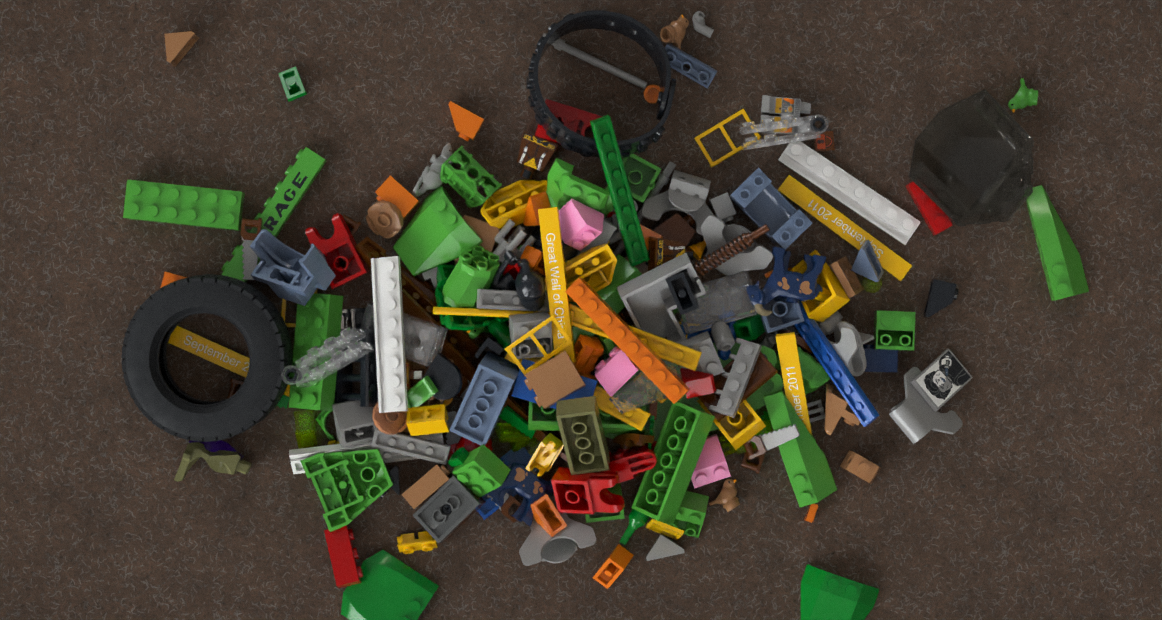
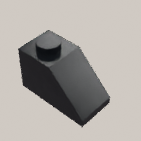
M687 269L665 279L681 315L699 308L695 288Z
M932 279L923 317L928 318L950 305L953 300H956L958 295L957 284Z

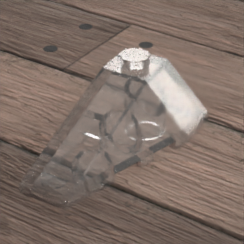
M661 359L681 379L680 365ZM640 371L609 400L623 414L641 406L667 399V396Z

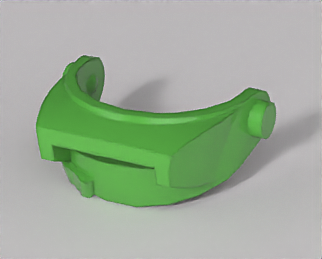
M321 411L315 420L327 435V438L331 441L335 440V437L327 431L325 425L326 418L332 411Z

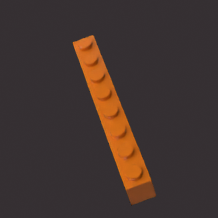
M578 278L565 291L673 404H676L691 390L583 278Z

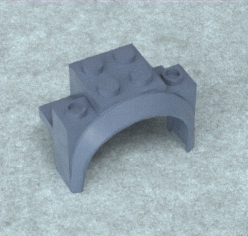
M263 229L250 245L251 249L261 259L251 273L252 278L268 284L279 298L305 306L317 288L326 290L336 276L328 266L325 255L314 244H311V248L306 255H303L282 243L267 229Z

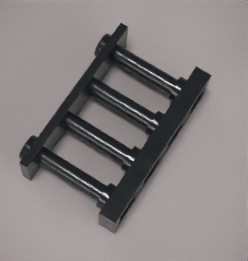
M340 329L335 404L345 401H360V407H374L378 402L375 329H360V335H352L351 330ZM352 343H360V354H352ZM352 362H360V374H352ZM352 381H360V393H352Z

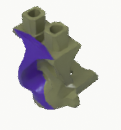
M190 440L183 453V458L174 480L177 482L183 481L188 470L200 457L204 458L215 472L232 475L238 472L245 475L248 474L252 463L243 460L244 455L240 454L234 447L223 440L210 442Z

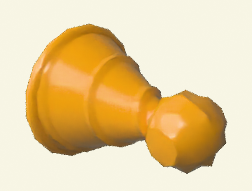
M705 240L687 246L688 250L693 251V257L697 260H700L706 247Z

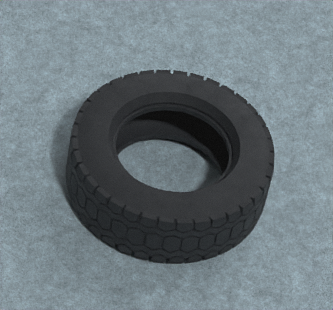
M206 274L174 281L153 293L139 307L125 333L121 361L123 376L129 394L138 409L142 411V414L149 421H152L158 428L173 436L191 441L210 442L228 439L247 431L262 421L276 407L289 382L286 380L288 377H285V372L288 369H292L293 354L290 335L283 317L275 305L262 292L236 278ZM208 313L225 318L241 332L247 343L250 357L247 377L240 389L228 399L212 402L196 399L182 391L170 375L166 360L168 341L176 326L190 315Z

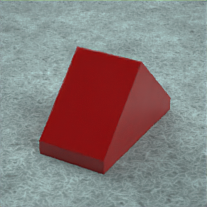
M680 368L682 381L691 389L686 393L687 399L716 392L713 374Z

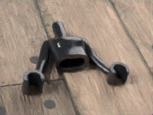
M506 251L503 256L505 260L493 278V290H516L515 280L509 272L501 277L508 264L515 265L518 262L512 251Z

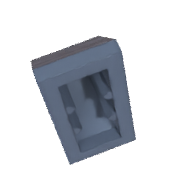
M865 240L851 271L874 282H878L884 271L870 241Z

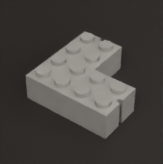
M687 253L617 287L619 295L638 329L662 338L667 337L668 340L676 343L686 340V336L673 312L678 307L665 279L687 269L697 298L706 294L704 286Z

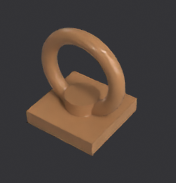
M846 256L828 265L840 281L848 298L864 290L856 273L851 271L852 266Z

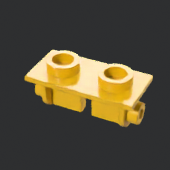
M427 531L418 532L419 539H415L414 533L401 534V536L397 537L399 553L411 554L416 550L431 551L433 548L438 547L436 540Z

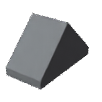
M660 534L646 555V560H655L685 552L681 546Z

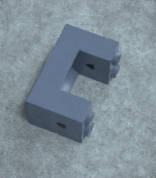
M758 168L729 197L758 228L767 224L770 230L765 235L776 247L786 250L812 222L800 209L797 211L771 184L772 181Z
M488 351L477 367L449 431L474 443L486 446L495 431L502 409L516 383L519 367L505 358Z

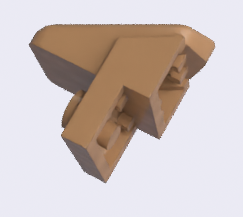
M826 384L825 432L831 436L841 417L845 418L843 421L851 426L859 425L861 422L852 409L848 407V403L842 394L835 391L832 385Z

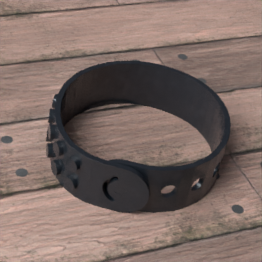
M592 10L566 15L563 20L553 23L548 28L549 32L545 37L541 36L528 68L529 72L526 80V89H530L528 102L530 108L533 107L537 123L542 125L546 130V134L552 140L555 139L564 149L577 152L584 157L600 158L595 139L582 136L570 130L552 114L541 94L538 82V66L549 46L566 34L584 29L613 31L625 35L643 47L653 59L659 74L661 91L658 93L656 102L658 104L656 119L660 120V122L652 130L639 137L617 141L621 158H627L631 154L637 152L640 154L646 151L652 142L656 144L663 136L662 133L665 131L663 126L671 109L676 86V79L671 78V66L662 42L643 23L621 13Z

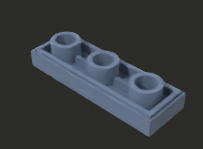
M667 43L665 50L671 68L708 89L717 70ZM685 64H689L690 68H686Z

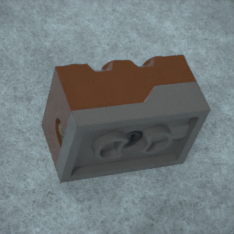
M454 475L413 514V517L439 544L447 541L486 501L482 497L479 498L473 494Z

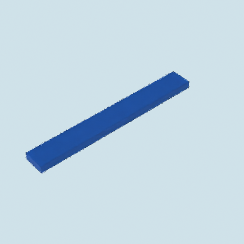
M798 301L804 322L794 326L863 427L868 426L880 415L815 320L808 318L801 301Z

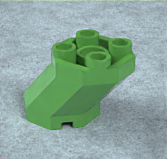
M477 245L473 246V249H467L459 256V261L443 286L444 302L455 308H476L477 289H489L500 267L499 256Z

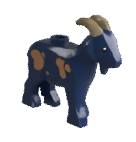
M772 247L774 267L763 290L759 289V281L755 285H748L746 287L750 303L755 311L761 316L772 314L773 311L765 310L763 306L775 297L787 298L786 302L798 304V301L804 302L814 299L819 292L823 291L822 287L817 284V278L823 270L826 257L804 255L807 268L801 274L788 271L790 251H785L784 248Z
M511 463L508 465L511 470L502 486L487 494L493 498L492 501L502 507L504 495L513 489L515 493L523 497V501L512 516L519 522L524 521L530 527L533 522L531 504L545 494L549 498L554 495L551 480L545 481L542 477L537 476L539 471L536 468L529 472L525 469V464Z

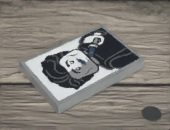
M948 348L910 383L936 412L973 377Z

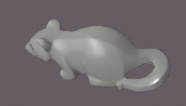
M450 143L443 147L442 153L438 158H436L435 154L432 155L430 159L432 164L430 167H425L412 191L413 196L419 197L427 190L437 189L443 184L440 179L441 166L453 154Z

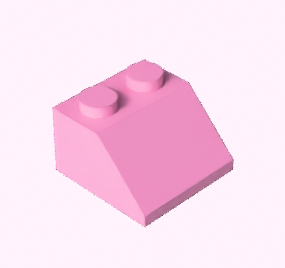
M571 199L559 210L562 240L574 249L582 251L603 232V213L574 199Z
M617 346L610 351V357L606 361L601 360L595 367V377L611 397L639 370L637 365Z
M717 434L708 436L691 477L694 489L731 476Z

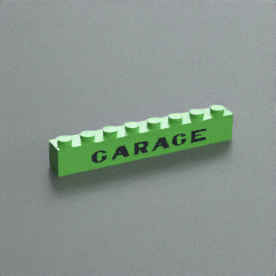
M307 147L298 152L295 157L297 159L294 166L290 165L285 172L286 178L283 182L279 181L274 189L276 193L273 198L269 197L264 204L265 210L262 214L258 213L255 217V220L262 218V230L267 229L275 237L278 236L326 163L324 158ZM253 227L247 231L249 233H257L258 227ZM241 244V246L237 245L232 252L234 257L230 262L227 261L221 270L223 271L222 275L236 278L246 283L248 280L243 279L245 275L242 268L244 265L242 262L244 260L242 249L244 247ZM258 257L257 265H258L259 262L261 261V259H260L259 257Z

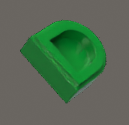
M464 447L457 449L448 460V464L452 468L463 464L469 452Z

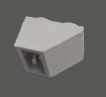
M548 312L509 315L511 344L549 318ZM551 321L534 333V336L547 354L553 351ZM530 336L512 348L517 359L544 357Z
M345 401L332 404L337 440L342 447L373 440L376 428L372 418L373 407H360V401Z

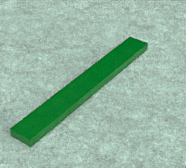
M606 115L590 121L629 264L633 267L650 259L610 116Z

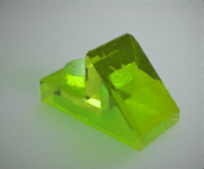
M314 410L294 412L295 435L298 448L317 447Z
M496 424L495 430L499 441L509 442L513 452L537 440L534 436L530 439L529 436L521 433L520 430L512 427L511 424Z

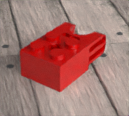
M546 99L545 101L552 114L557 119H561L564 126L582 136H585L586 129L591 127L590 121L603 117ZM538 124L535 136L561 145L555 139L552 140L546 134L543 126Z
M340 213L334 214L331 219L334 225V234L330 239L323 238L316 228L309 227L305 230L310 244H314L325 255L328 266L336 275L330 283L332 289H336L370 272L367 263L356 250L357 243ZM341 258L346 260V267L340 266Z
M657 441L652 443L651 449H648V443H645V446L631 447V450L618 448L616 452L611 453L609 451V470L618 471L620 479L617 483L634 479L638 473L655 467L657 456L654 453V448Z
M559 467L551 479L558 512L577 514L620 512L625 507L623 497L613 494L607 489L614 487L619 481L618 471L608 470L571 475L569 468Z

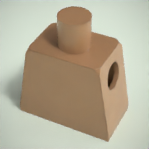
M850 450L840 465L841 468L869 484L873 483L881 469L878 465Z

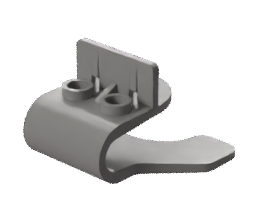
M674 170L668 190L645 200L641 212L642 216L658 221L667 211H682L689 214L695 220L696 232L703 235L701 226L708 215H713L705 203L711 181Z
M708 215L701 226L708 249L705 256L708 257V254L712 255V252H716V249H720L721 246L725 247V244H729V241H733L739 235L742 236V233L750 231L741 225H728L718 217ZM754 242L751 247L748 246L746 250L743 248V252L739 251L738 255L735 254L730 260L726 259L725 263L722 262L715 269L735 281L742 271L767 268L773 259V253L761 245L757 246V243Z
M841 321L834 328L835 343L829 342L852 376H860L864 373L867 364L863 344L873 340L874 336L860 333L851 323Z
M912 367L904 375L905 399L895 405L889 413L890 417L913 444L923 438L930 430L954 434L963 425L962 420L952 410L947 413L934 412L910 383L921 373L917 367Z
M560 513L567 527L551 537L533 518L530 526L531 533L519 550L523 565L530 566L541 561L561 563L568 560L578 550L577 545L579 548H586L596 543L597 539L593 528L570 519L567 513Z

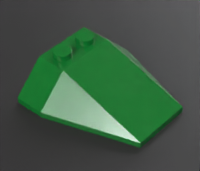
M807 564L801 580L800 620H864L873 609L880 589Z

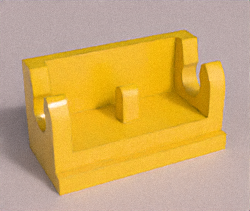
M439 404L408 408L406 424L410 435L418 436L449 432L447 423L449 417L446 405Z
M549 433L541 441L525 469L530 472L537 468L539 470L537 476H542L546 471L549 472L564 448L563 441Z

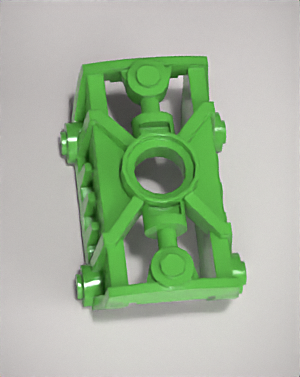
M461 146L442 164L440 179L443 183H448L464 198L468 207L475 208L488 200L502 184L493 178L494 175H490L472 157L473 155L469 154ZM448 162L459 163L461 170L454 169ZM468 171L476 178L469 177ZM477 186L484 188V193L487 195L486 198L477 191Z
M798 347L805 394L807 395L823 386L830 380V377L822 365L817 363L810 354ZM777 353L775 369L781 372L779 354Z

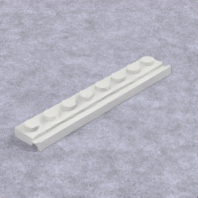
M795 137L792 138L778 161L904 245L907 244L921 223Z
M400 257L371 258L379 413L408 411Z
M442 433L414 436L444 444ZM372 441L342 447L341 444L292 449L289 450V457L293 474L305 473L301 460L315 454L379 448L371 447ZM379 449L384 463L419 459Z

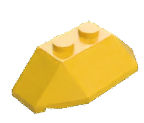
M519 180L501 188L484 202L480 213L490 226L500 229L503 228L509 219L516 223L513 227L522 224L529 197L546 192L547 180Z
M608 243L592 247L565 262L567 288L578 278H583L596 292L611 284L617 258ZM545 277V278H544V283H545V290H546V292H547V284H546V277ZM568 295L569 301H570V302H575V301Z

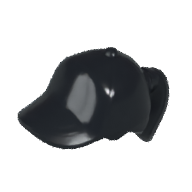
M518 258L517 265L521 269L515 279L517 294L527 310L539 311L545 302L544 279L539 272L530 268L527 259Z

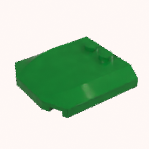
M383 549L362 563L363 577L360 578L361 583L347 586L343 592L341 615L349 620H418L439 585Z

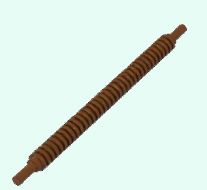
M765 224L751 233H742V236L739 235L733 241H729V244L726 243L725 247L721 246L720 249H716V252L713 251L712 255L708 254V257L705 256L699 262H695V265L692 264L699 278L701 275H705V272L708 273L710 272L709 270L712 271L718 265H721L722 262L725 263L726 259L730 260L735 254L738 255L739 251L743 252V248L746 250L748 246L751 247L756 238L770 230L769 226ZM626 307L618 313L626 323L629 319L632 320Z

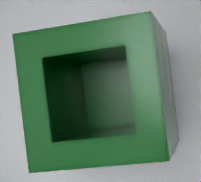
M759 314L743 316L733 324L737 338L743 340H755L765 332Z

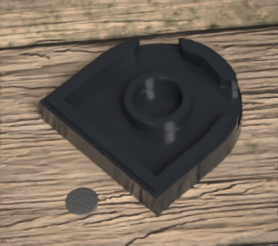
M441 353L436 355L424 377L428 375L439 391L433 396L434 398L448 400L458 395L463 382L460 369Z

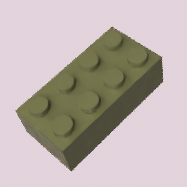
M596 396L557 401L556 418L571 475L608 471L610 454Z

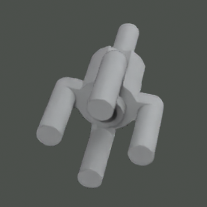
M511 219L506 222L494 238L495 242L499 245L493 254L499 256V264L505 260L503 256L506 251H512L518 259L521 257L527 245L532 247L537 240L531 235L523 246L518 249L517 246L527 235L524 232L525 228L520 224L506 240L504 237L516 224Z

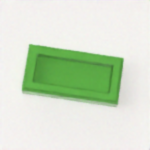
M428 375L407 391L408 408L420 407L439 392Z

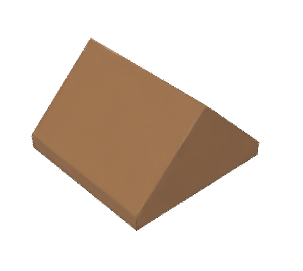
M192 31L164 34L167 61L176 67L199 37Z

